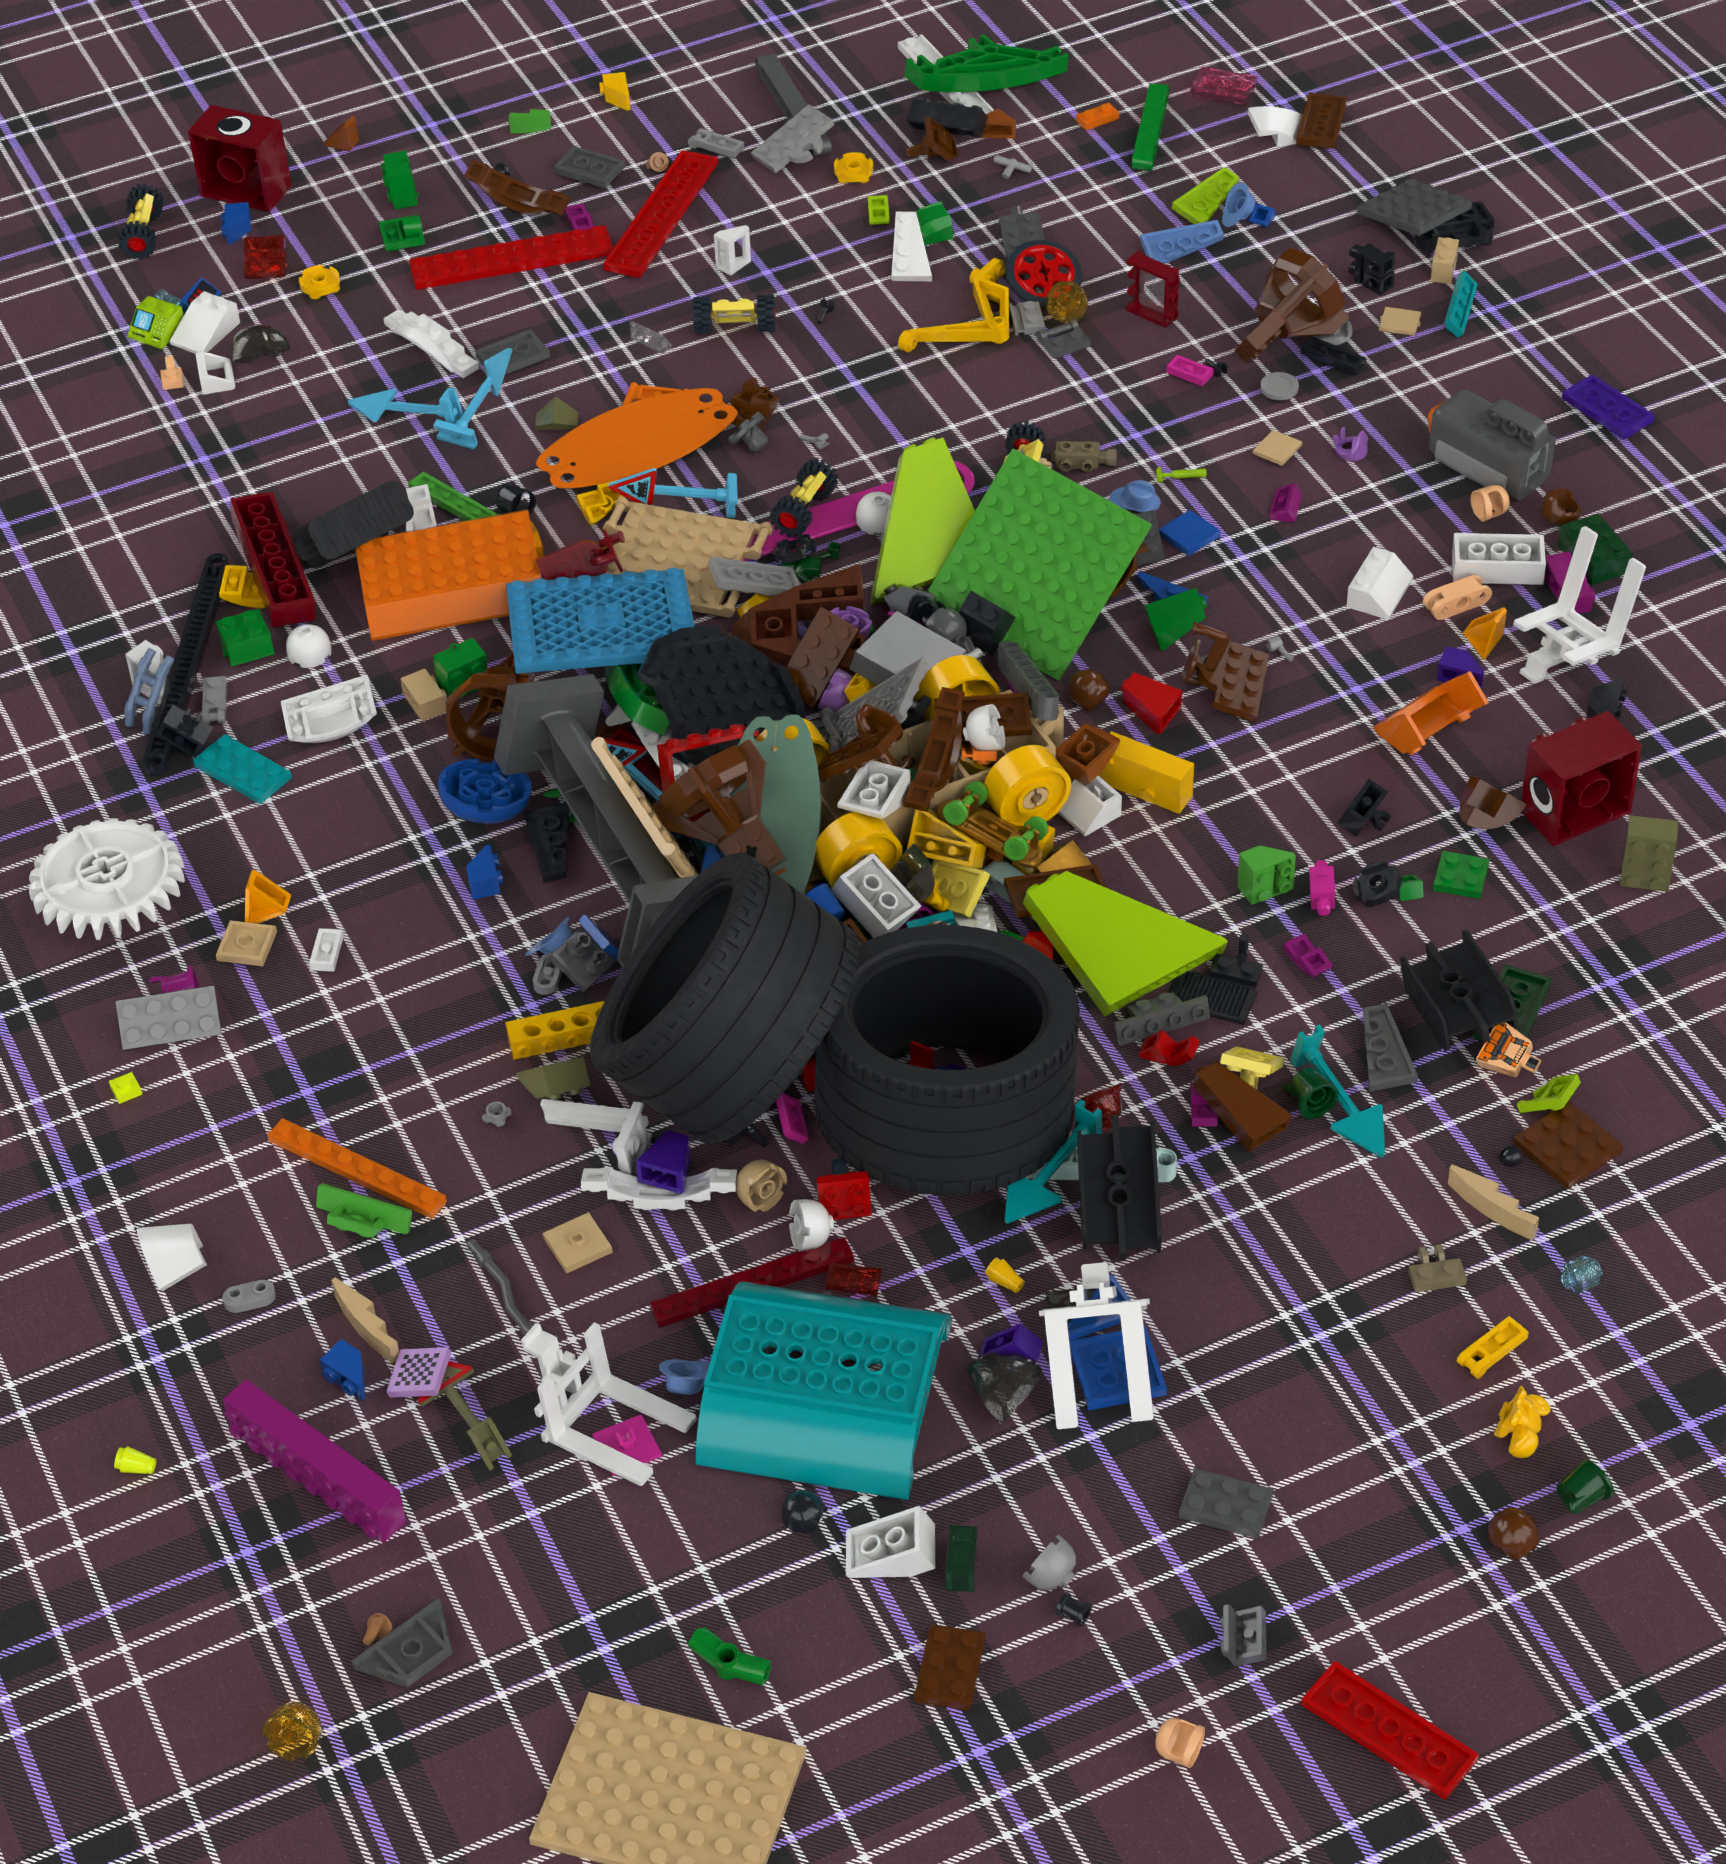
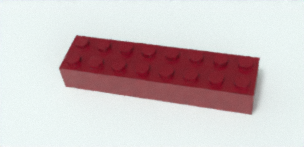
M273 492L230 498L231 519L271 626L278 627L316 620L314 596Z

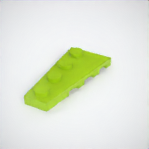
M1223 167L1172 202L1171 209L1193 224L1208 222L1227 198L1230 189L1238 183L1239 176Z

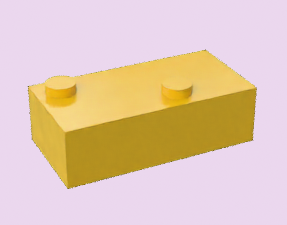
M1111 731L1110 734L1120 739V744L1111 760L1098 776L1112 788L1180 814L1193 797L1194 763Z

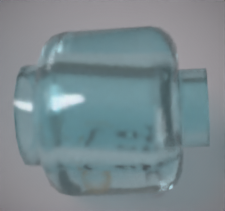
M1582 1255L1564 1264L1561 1281L1565 1288L1571 1289L1574 1293L1581 1294L1599 1285L1602 1269L1596 1259Z

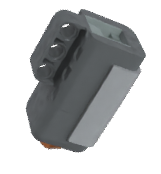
M1463 389L1433 407L1428 414L1429 449L1435 455V459L1483 487L1494 484L1500 485L1507 491L1510 497L1522 501L1548 478L1552 468L1556 438L1548 433V426L1545 421L1504 399H1499L1493 404L1479 395Z

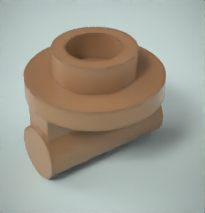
M662 152L653 153L649 161L646 162V167L648 170L652 169L655 172H662L668 167V158Z
M375 1613L369 1617L367 1622L368 1629L363 1638V1643L371 1646L374 1641H379L392 1632V1624L387 1616L382 1613Z

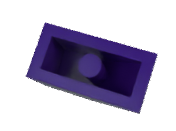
M1446 646L1438 664L1437 681L1446 682L1471 671L1482 690L1484 671L1468 651Z
M1019 1323L985 1338L978 1360L982 1363L1019 1370L1037 1362L1040 1357L1043 1341L1023 1324Z

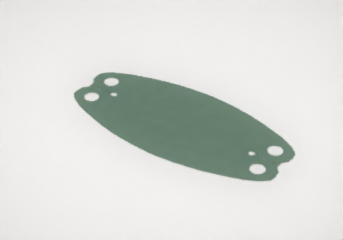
M788 715L782 720L773 721L770 717H756L745 730L738 746L748 739L751 740L766 762L761 820L787 858L771 871L776 872L785 867L786 871L778 876L804 894L816 853L821 813L820 781L812 739L806 723L799 715ZM796 726L798 728L797 737L792 740L786 739L784 736L786 728ZM760 727L765 728L768 732L767 737L763 741H756L753 736L755 730ZM773 746H777L776 751H772ZM747 781L730 795L734 796L739 791L747 787ZM714 844V848L718 850L720 847ZM750 846L747 854L755 858L757 856L755 852L758 849L757 847L753 848Z

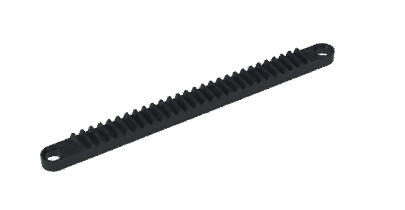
M211 554L205 561L143 757L144 768L149 775L164 773L168 768L171 755L174 754L175 747L155 735L172 705L183 711L188 709L189 697L191 698V691H193V685H195V679H197V673H199V667H201V661L207 647L206 642H208V636H210V630H212V624H214V618H216V612H218L220 605L219 601H221L219 592L225 566L229 565L225 554ZM215 563H223L219 566H213ZM154 761L161 762L158 765H150V763Z

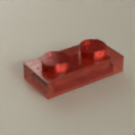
M830 1262L826 1289L878 1296L882 1269Z

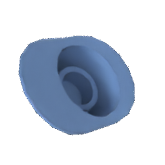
M1237 183L1230 189L1227 195L1222 216V223L1226 227L1235 225L1240 219L1248 218L1254 209L1255 198L1249 192L1246 184Z
M1144 480L1130 482L1125 487L1114 490L1109 497L1112 503L1124 509L1141 513L1151 510L1156 511L1161 503L1153 485Z
M567 917L552 933L530 948L525 956H529L537 950L544 954L554 953L574 934L567 924L570 917Z
M672 1359L661 1362L659 1370L666 1375L667 1390L683 1395L698 1393L704 1387L710 1361Z

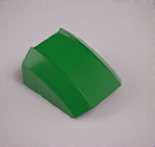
M942 201L915 211L924 246L953 239L951 217L943 206Z

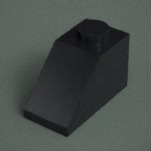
M895 583L884 589L885 593L880 595L889 611L894 613L898 611L903 615L910 613L912 604L920 598L932 600L935 598L930 591L902 584L896 586ZM926 601L921 602L918 606L920 607V606L924 605V604L927 603V602H926Z

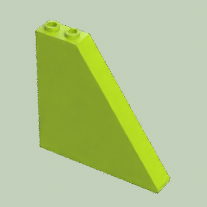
M935 437L927 439L919 446H916V444L907 446L899 457L870 597L871 605L883 601L880 595L885 593L884 589L895 583L896 586L902 584L918 589L932 584L975 512L943 437L937 440Z
M1068 871L1060 875L1054 874L1041 885H1032L1027 889L1023 901L1026 909L1104 1017L1169 983L1177 976L1215 958L1216 953L1222 954L1228 943L1224 937Z

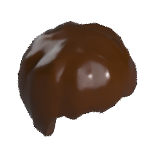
M1550 489L1544 496L1541 512L1547 522L1560 527L1580 518L1581 509L1579 503L1575 501L1571 489Z
M1080 670L1071 677L1067 695L1078 706L1091 711L1106 700L1110 692V685L1102 673H1098L1096 670Z
M1508 1507L1495 1513L1494 1517L1490 1520L1488 1526L1489 1541L1497 1549L1504 1552L1510 1560H1518L1523 1556L1529 1555L1530 1551L1535 1550L1539 1544V1532L1536 1521L1530 1514L1521 1509Z

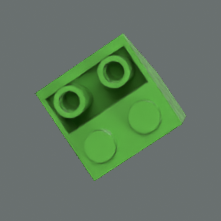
M1261 845L1239 853L1237 887L1251 905L1266 901L1271 897L1286 893L1294 888L1296 855L1293 852Z

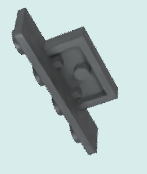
M1173 992L1162 993L1159 997L1149 1000H1139L1136 1004L1128 1006L1131 1018L1114 1022L1116 1040L1121 1046L1145 1039L1162 1030L1168 1032L1208 1020L1210 1018L1208 998L1204 995L1182 1002Z

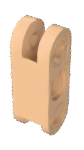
M1471 575L1429 591L1423 599V604L1437 620H1443L1485 604L1491 598L1492 590L1487 585L1482 586V579L1478 575Z

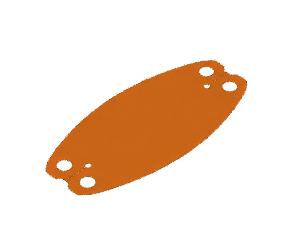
M712 388L683 390L645 398L607 411L576 427L549 446L538 457L536 465L539 469L547 471L551 475V483L558 488L587 487L620 480L652 468H660L691 453L728 427L734 421L738 412L732 405H727L722 401L723 395L721 392ZM702 394H709L712 396V400L704 403L699 400V397ZM721 410L727 412L728 415L725 419H717L714 413ZM556 456L560 462L556 465H549L546 459ZM575 462L576 465L571 466L570 463ZM570 473L574 475V480L563 482L561 476Z

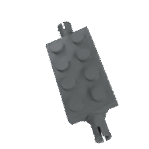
M1013 206L1010 208L1009 215L999 216V226L1007 260L1011 253L1024 243L1034 240H1045L1039 213L1023 214L1021 206H1017L1018 211ZM1048 253L1045 254L1044 258L1050 260ZM1032 257L1024 258L1025 262L1029 264L1035 262ZM1021 273L1025 280L1030 278L1028 274Z

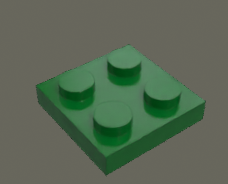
M1442 851L1433 891L1481 899L1490 859Z

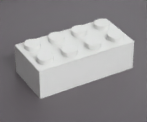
M1454 533L1452 548L1453 582L1471 575H1478L1485 584L1543 585L1546 567L1544 535Z

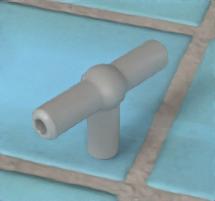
M995 155L993 160L994 163L1007 166L1002 173V177L1005 179L1010 177L1014 169L1030 173L1032 170L1031 165L1018 162L1013 158L1008 159Z

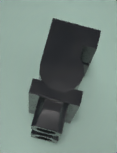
M1370 243L1364 247L1356 244L1350 248L1349 256L1355 258V261L1350 263L1349 273L1355 276L1354 283L1358 285L1362 283L1364 287L1380 296L1394 286L1395 253L1390 251L1383 253L1379 248L1374 247Z

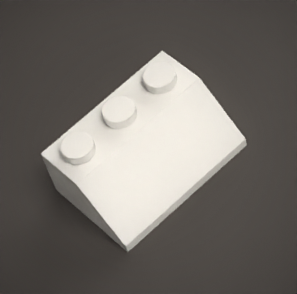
M1373 547L1348 587L1347 607L1389 620L1413 580L1412 573L1395 553Z
M874 853L842 874L832 888L834 895L873 938L897 931L921 907Z

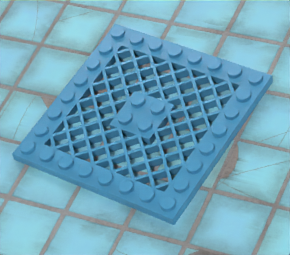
M669 568L662 571L650 569L638 573L627 571L614 575L604 573L600 576L581 575L578 578L558 577L554 580L536 579L530 582L518 580L506 583L516 674L644 663L646 653L654 640L680 628L695 627L683 569Z

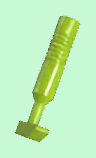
M1158 467L1156 469L1157 482H1163V477H1172L1173 479L1206 477V468L1173 470L1171 473H1162L1161 467Z

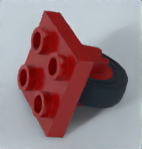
M832 1159V1174L816 1177L818 1202L826 1208L829 1215H832L833 1220L872 1216L868 1172H848L845 1159Z

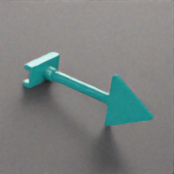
M1321 1025L1315 1026L1313 1034L1308 1037L1303 1031L1299 1032L1290 1062L1294 1068L1307 1063L1314 1065L1316 1070L1337 1088V1100L1349 1116L1331 1124L1330 1130L1383 1158L1385 1155L1383 1105L1378 1104L1364 1111H1359L1323 1060V1055L1319 1051L1325 1034Z
M1079 1100L1075 1105V1128L1072 1131V1135L1034 1180H1029L1025 1177L1008 1185L1005 1223H1011L1061 1203V1196L1043 1186L1077 1147L1078 1130L1081 1129V1135L1102 1134V1110L1097 1108L1092 1113L1085 1109V1101Z

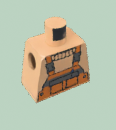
M1506 1022L1493 1027L1489 1035L1490 1041L1484 1043L1476 1058L1478 1066L1511 1077H1517L1522 1068L1535 1073L1541 1063L1540 1059L1530 1055L1533 1049L1532 1042Z

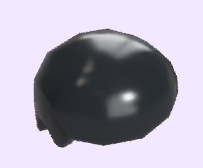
M796 1490L790 1493L784 1500L781 1518L788 1529L793 1532L806 1533L818 1527L819 1521L823 1516L824 1506L820 1497L813 1492Z

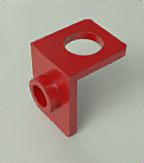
M911 1041L909 1044V1065L934 1069L933 1049Z

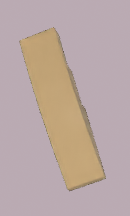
M1453 1164L1451 1165L1448 1185L1488 1218L1508 1230L1533 1241L1537 1234L1539 1217L1518 1209L1519 1200L1498 1192L1500 1183Z
M336 1277L332 1279L335 1298L351 1325L375 1351L392 1364L395 1363L399 1355L397 1341L388 1336L385 1321L376 1316L373 1302Z

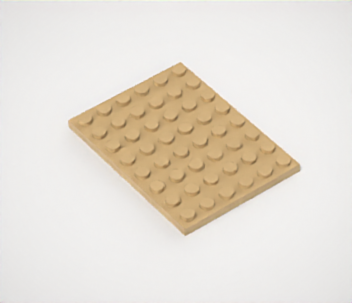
M589 1692L529 1837L530 1845L603 1864H767L806 1756V1747Z

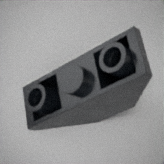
M1618 678L1593 688L1586 717L1591 718L1606 711H1609L1615 718L1620 717L1623 704L1620 702H1625L1628 691L1627 688H1624L1625 678Z

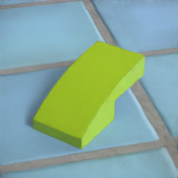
M888 195L868 196L869 224H890Z

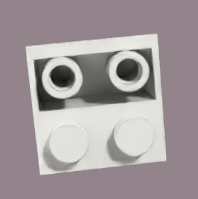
M1099 776L1087 786H1084L1077 780H1073L1069 797L1058 814L1083 836H1087L1121 816L1122 795Z

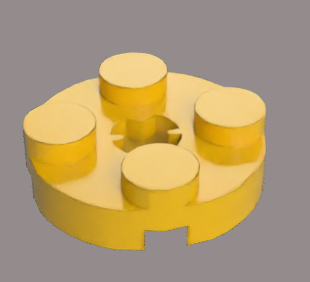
M863 153L843 154L842 159L838 160L837 158L834 161V174L838 177L840 183H866L873 173V161L870 157L869 159L865 158Z
M315 265L305 269L302 272V277H299L301 290L308 294L311 299H319L321 296L338 292L340 290L339 272L335 268L329 266L330 269L323 268V265Z

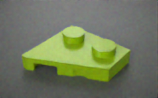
M1578 1074L1552 1078L1544 1086L1532 1092L1534 1096L1532 1100H1521L1517 1103L1519 1112L1524 1113L1546 1109L1556 1111L1562 1109L1581 1083Z

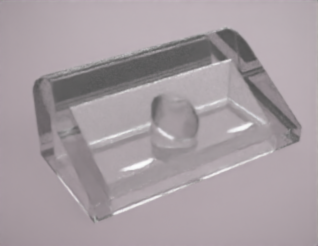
M630 322L631 339L660 353H664L671 348L672 344L663 335L636 322Z

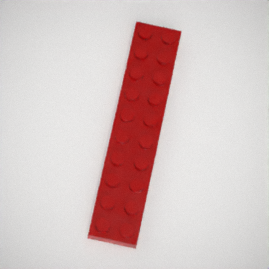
M681 150L603 263V269L613 273L641 278L718 165V157Z
M606 225L585 230L576 229L564 233L536 236L524 240L497 243L484 247L479 246L444 254L439 253L427 257H417L409 260V266L415 288L419 290L606 257L613 250V246Z

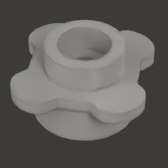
M492 1102L486 1107V1114L482 1115V1120L485 1123L491 1122L501 1127L505 1125L507 1116L511 1115V1109L502 1102Z

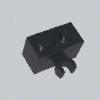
M172 705L155 736L196 758L213 727L201 721L202 715H199L197 718L190 715L191 709H187L185 712Z
M1368 779L1337 824L1356 837L1368 820L1372 822L1375 829L1382 831L1385 824L1380 819L1387 823L1391 815L1385 811H1379L1377 808L1388 791L1371 779Z

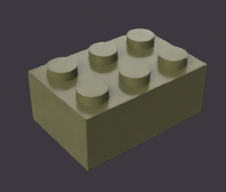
M1629 815L1621 865L1620 886L1668 892L1677 844L1679 821Z

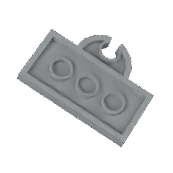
M808 105L754 149L751 154L755 160L775 173L790 161L794 163L811 161L813 157L809 150L815 149L816 153L820 154L824 146L821 135L834 126L831 118Z

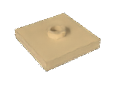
M230 920L216 953L217 961L264 966L277 933L276 926Z
M589 1212L543 1233V1239L566 1274L613 1253L612 1246Z

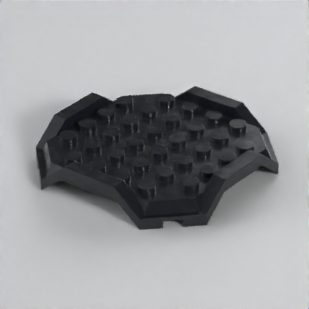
M718 624L680 628L654 640L636 676V679L654 688L672 727V739H685L687 735L695 733L707 734L711 729L725 730L729 729L730 725L743 724L745 727H748L756 717L762 716L770 717L773 721L782 720L788 715H799L805 719V704L787 667L768 658L764 653L738 637H734ZM760 727L756 730H759L760 735L765 730V728ZM740 738L673 753L672 757L685 765L691 763L697 766L707 758L733 745L738 746Z

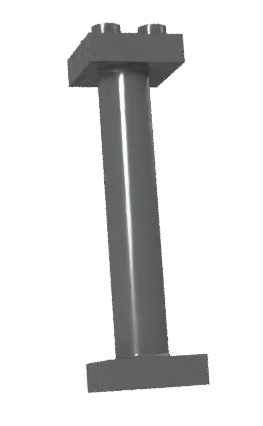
M590 674L508 685L494 759L504 776L539 770L547 771L629 902L617 960L623 968L640 941L663 911L698 875L684 878L678 877L591 747L604 695V690L595 676Z

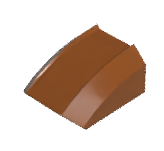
M1084 723L1056 749V760L1071 778L1087 786L1111 760L1120 744V739L1099 727Z

